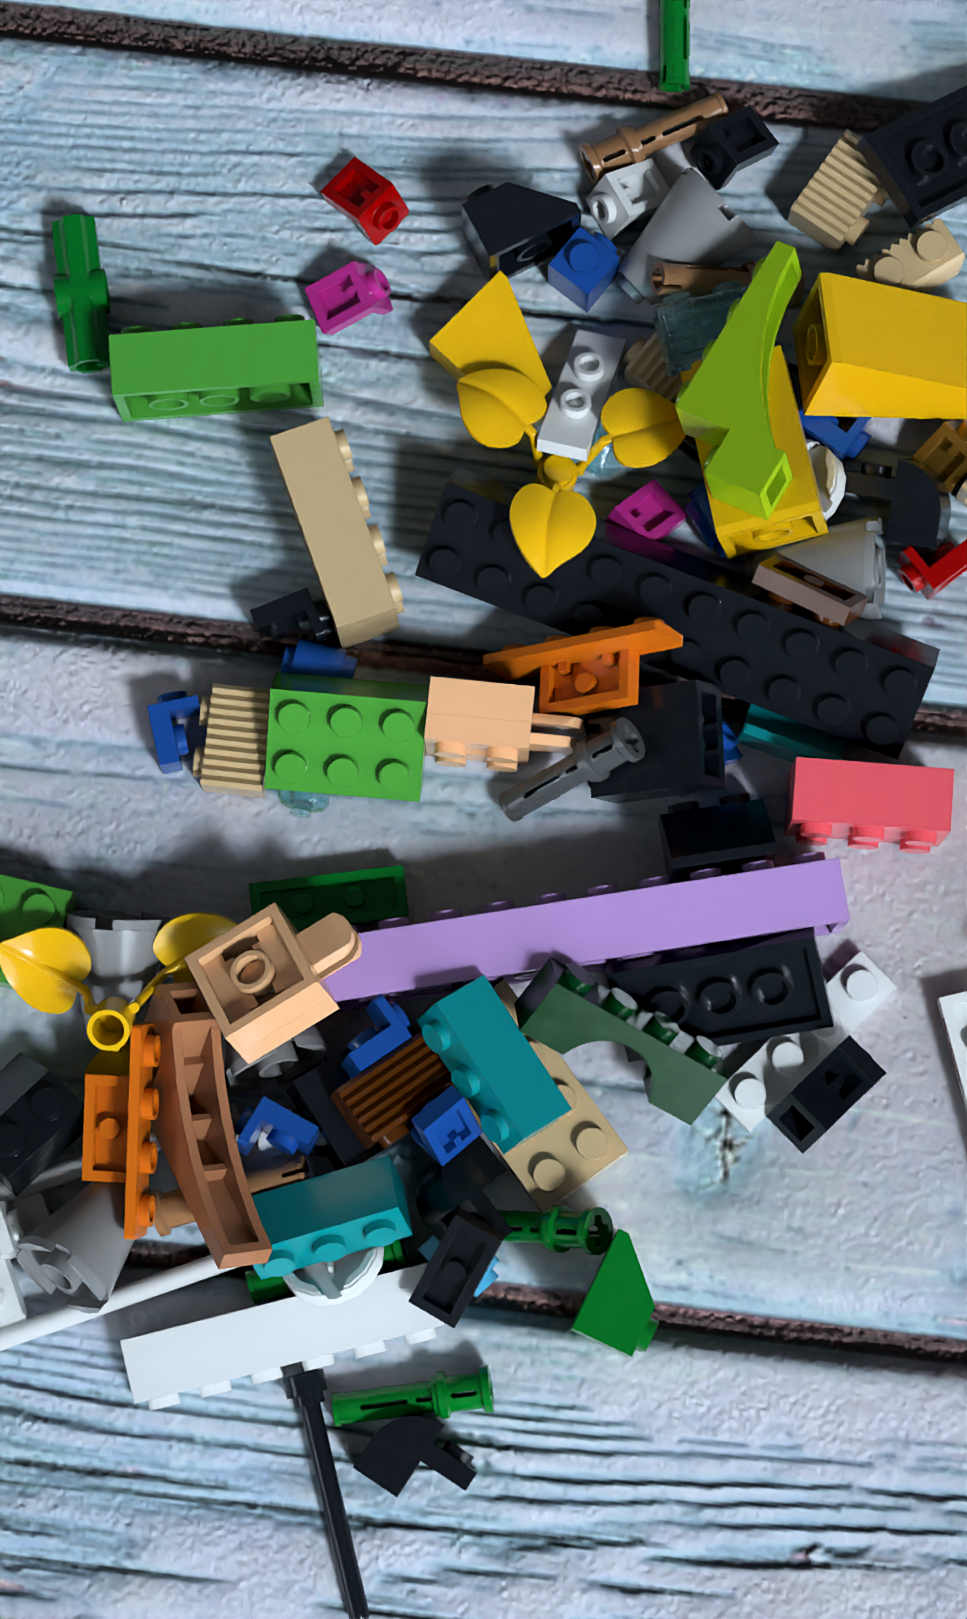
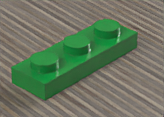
M403 865L248 883L252 916L275 902L298 932L305 930L331 913L344 916L351 925L377 923L400 917L409 918Z

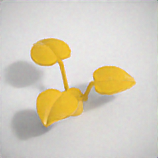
M484 369L463 376L456 383L462 422L468 433L476 441L491 448H508L517 444L523 437L524 432L529 437L533 453L532 464L538 469L534 483L523 486L515 494L511 502L509 520L514 539L521 554L541 578L549 576L560 565L578 555L588 546L593 538L596 529L595 512L588 500L575 492L574 488L577 477L584 475L585 469L605 446L612 443L614 457L623 466L645 468L655 465L670 456L680 446L686 436L674 403L651 390L627 388L610 396L604 404L600 415V422L608 434L601 436L591 447L587 462L580 460L574 463L568 457L554 454L545 457L542 452L537 451L538 432L532 424L544 416L547 403L542 391L531 379L511 370Z
M209 912L187 913L171 919L159 930L153 942L154 954L167 967L162 969L131 1002H127L119 997H109L102 1000L99 1004L95 1003L90 988L81 982L87 977L92 967L90 952L85 942L77 934L62 927H40L1 941L0 966L16 993L26 1003L41 1012L50 1014L64 1013L74 1004L77 992L82 995L85 1003L84 1012L91 1016L87 1024L88 1038L94 1046L101 1049L86 1067L84 1073L85 1087V1074L88 1073L129 1074L130 1042L128 1038L131 1034L132 1025L136 1023V1012L154 993L156 985L162 984L171 975H173L175 983L196 981L184 958L237 926L238 923L222 915ZM158 1066V1067H153V1072H152V1086H153V1083H154L156 1074H157V1072H158L159 1066Z

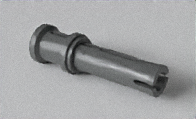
M620 717L614 720L610 725V729L593 739L585 737L579 740L573 748L571 755L541 770L510 790L500 793L499 803L501 809L511 821L516 822L587 780L590 782H601L610 776V770L626 761L635 763L645 756V745L640 733L628 719Z

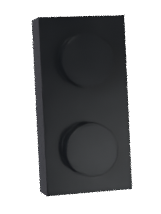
M460 1208L452 1219L408 1302L455 1328L504 1241L506 1234Z

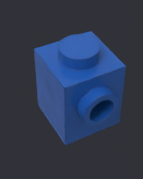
M579 227L548 264V284L587 313L618 276L620 256L616 254V246L601 233L594 231L591 235L582 227Z

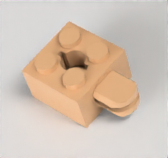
M430 676L424 734L426 756L436 757L435 763L442 766L465 767L466 760L487 762L486 768L489 770L516 772L518 765L528 766L530 751L572 754L573 748L579 741V739L569 736L532 733V731L579 734L583 732L584 721L571 716L533 713L535 686Z
M274 902L184 959L225 1039L250 1064L340 1009L324 979L358 959L362 952V942L359 934L353 929L346 918L337 913L327 915L299 933ZM273 988L275 989L269 996L264 997L262 999H258L259 997L268 994Z

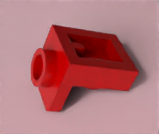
M355 156L320 191L329 205L356 223L368 241L376 246L389 233L394 231L409 213L408 207L393 183Z
M967 539L958 546L951 540L940 547L928 558V561L932 564L930 567H928L915 549L908 545L900 552L897 559L898 564L901 566L897 569L901 580L913 593L916 594L921 591L927 600L931 599L967 571Z

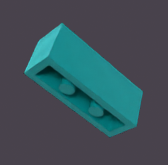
M485 975L439 1000L416 1020L422 1029L425 1043L433 1052L438 1053L451 1073V1080L455 1089L464 1098L468 1099L480 1118L483 1132L489 1140L498 1145L503 1155L545 1130L572 1109L523 1033L519 1031L516 1022Z
M389 1155L252 1196L261 1223L273 1248L267 1263L253 1265L261 1280L269 1277L285 1276L296 1269L320 1262L336 1261L344 1255L367 1248L387 1246L395 1240L413 1235L404 1184Z

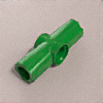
M81 214L66 215L52 222V238L57 265V274L53 276L58 315L60 320L63 319L68 367L70 371L82 372L84 374L100 372L110 367L108 339L110 331L108 329L107 314L111 313L106 272L104 268H101L96 221L94 216H83Z

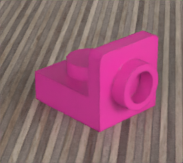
M352 261L304 288L323 334L334 335L372 313L386 315L393 311V306L388 297L391 294L390 284L384 273L374 265Z
M653 479L615 506L605 522L660 542L679 528L688 517V514Z

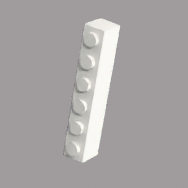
M429 1263L377 1275L373 1283L357 1297L337 1305L318 1306L302 1301L297 1296L121 1340L120 1345L134 1404L147 1401L149 1411L180 1404L178 1393L199 1388L201 1398L232 1391L230 1380L250 1375L252 1384L255 1385L283 1378L281 1367L302 1362L304 1372L334 1365L333 1354L353 1349L355 1359L385 1352L384 1341L405 1336L406 1344L409 1346L436 1339L438 1337L435 1328L445 1326L446 1324L408 1302Z

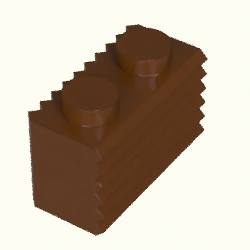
M420 1031L336 1089L331 1095L330 1100L366 1150L378 1142L383 1149H386L410 1132L405 1124L407 1121L417 1115L429 1101L437 1098L448 1087H454L451 1080V1073L438 1053L433 1052L427 1046L422 1031Z

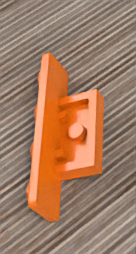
M641 617L635 619L631 625L617 628L597 626L591 628L589 633L578 636L554 635L547 637L545 642L529 646L522 644L506 645L502 647L500 652L483 655V667L508 681L540 675L539 713L574 717L637 705L640 655L682 647L683 635L666 625L662 619Z
M145 1022L132 1025L129 1074H85L82 1181L126 1183L124 1239L136 1240L147 1234V1227L153 1226L156 1215L155 1197L148 1194L149 1174L155 1173L158 1159L156 1142H150L151 1120H156L159 1112V1092L157 1088H152L153 1067H158L160 1062L161 1040L159 1035H154V1023Z

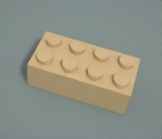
M325 417L269 436L279 473L341 649L399 630L397 614L405 612L402 603L404 601L394 571L387 574L383 572L382 566L388 565L385 555L387 552L377 524L367 527L365 520L372 518L368 507L370 504L360 476L350 479L349 473L355 471L351 459L353 456L344 430L333 431L329 417Z
M504 979L493 989L518 1026L514 1006L518 997ZM523 1033L572 1109L554 1124L504 1155L496 1143L491 1140L489 1142L538 1210L545 1212L546 1209L559 1204L621 1159L629 1150L559 1053ZM465 1098V1100H466V1102H467L469 1108L471 1109V1111H472V1113H473V1115H474V1117H475V1119H476V1121H477L479 1127H480L481 1130H482L479 1116L477 1115V1113H476L475 1110L473 1109V1107H472V1105L470 1104V1102L468 1101V1099Z

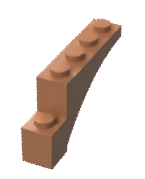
M196 981L156 985L144 1019L145 1023H154V1035H159L161 1040L159 1069L152 1088H157L159 1092V1112L157 1119L151 1120V1127L217 1268L226 1269L267 1263L273 1248L261 1223L249 1190L236 1143L225 1082L221 1029Z

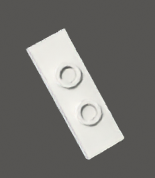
M577 330L537 438V451L587 462L600 425L602 408L610 397L626 352V339Z

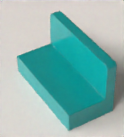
M753 704L749 707L738 738L739 744L794 763L796 757L842 760L841 756L847 742L845 739Z

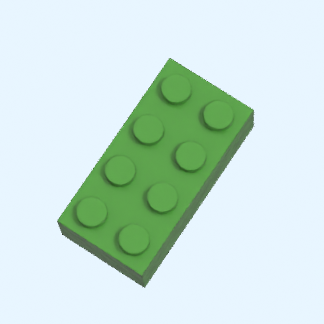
M285 314L276 317L274 322L254 324V321L248 318H233L224 321L223 326L204 328L202 324L197 322H182L173 325L172 330L151 331V328L146 326H130L121 329V334L108 335L112 396L123 422L324 407L320 348L315 320H305L303 315Z

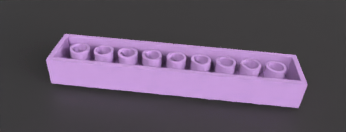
M812 852L793 857L794 863L774 868L773 860H762L743 864L741 872L722 876L721 868H711L690 873V880L670 884L668 876L653 877L638 881L639 888H636V890L618 892L617 885L615 884L602 885L587 889V896L585 898L566 900L565 893H551L535 897V904L533 906L514 909L513 901L494 902L483 905L482 914L462 917L461 909L443 910L431 913V922L410 925L408 917L392 918L378 922L379 930L362 933L358 932L357 926L352 925L361 938V956L324 980L340 1008L335 1012L367 1008L370 1002L380 994L385 997L388 1003L449 995L482 975H485L492 987H495L504 979L509 985L531 982L550 957L566 966L570 963L576 964L589 973L606 970L607 963L814 927L816 937L840 933L850 920L839 858L826 859L825 852Z

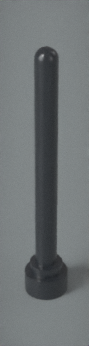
M321 1368L282 1378L286 1398L292 1399L294 1408H300L349 1619H369L370 1612L320 1402L325 1401L323 1391L328 1389L324 1370Z

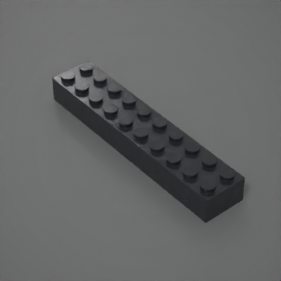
M459 466L446 481L415 572L416 576L573 636L587 634L591 628L597 626L617 628L631 625L635 619L641 617L662 619L666 625L683 635V646L640 655L639 661L688 680L697 679L720 686L721 692L898 760L935 670L940 649L859 618L845 626L823 624L812 617L811 610L796 603L783 604L771 599L766 594L767 589L752 583V577L596 519V529L588 546L578 555L560 565L549 576L541 578L521 554L510 526L509 511L511 502L520 489Z

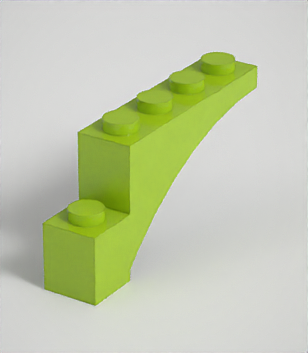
M778 240L768 256L762 257L757 262L752 274L751 284L743 297L737 298L732 303L727 314L726 325L716 340L712 339L705 347L699 369L691 381H687L682 385L675 402V409L684 434L714 445L704 465V474L712 497L765 520L769 519L793 479L785 451L775 447L771 431L768 393L770 364L776 335L787 304L803 276L795 247Z

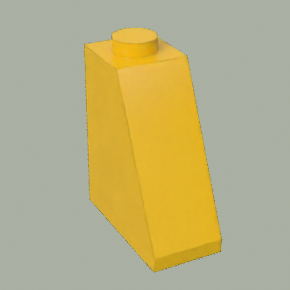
M499 271L429 340L430 356L457 381L463 376L484 369L511 370L531 379L540 388L547 403L544 416L532 424L536 429L544 421L549 404L551 403L552 386L507 276Z

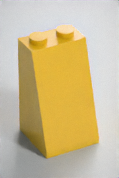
M819 272L792 327L804 415L967 420V303L834 273Z
M781 345L775 346L773 349L770 364L768 401L771 431L775 447L785 451L793 479L768 520L712 497L704 474V465L714 445L695 438L717 538L728 559L829 533ZM701 359L692 363L690 370L680 372L683 384L693 379L701 365Z

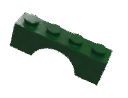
M550 957L514 1003L519 1031L562 1055L580 1045L595 1041L621 1043L638 1052L645 1060L642 1077L648 1102L689 1125L693 1124L728 1081L722 1060V1052L711 1040L704 1036L694 1038L680 1030L678 1025L667 1015L661 1012L652 1014L637 1006L634 999L626 992L618 988H612L611 990L595 982L586 970L576 964L570 963L566 966Z

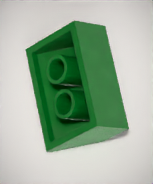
M618 1229L613 1235L610 1246L605 1252L569 1329L624 1357H632L635 1350L646 1352L659 1324V1321L650 1318L655 1305L629 1233Z

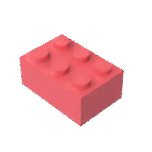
M796 757L788 773L784 835L796 836V843L802 845L822 846L827 844V838L848 840L847 847L854 849L874 850L878 849L879 842L899 844V851L905 853H930V847H938L951 831L954 769Z

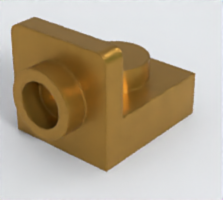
M953 419L944 422L911 457V459L921 461L934 469L944 481L949 494L967 476L966 420H963L961 423Z

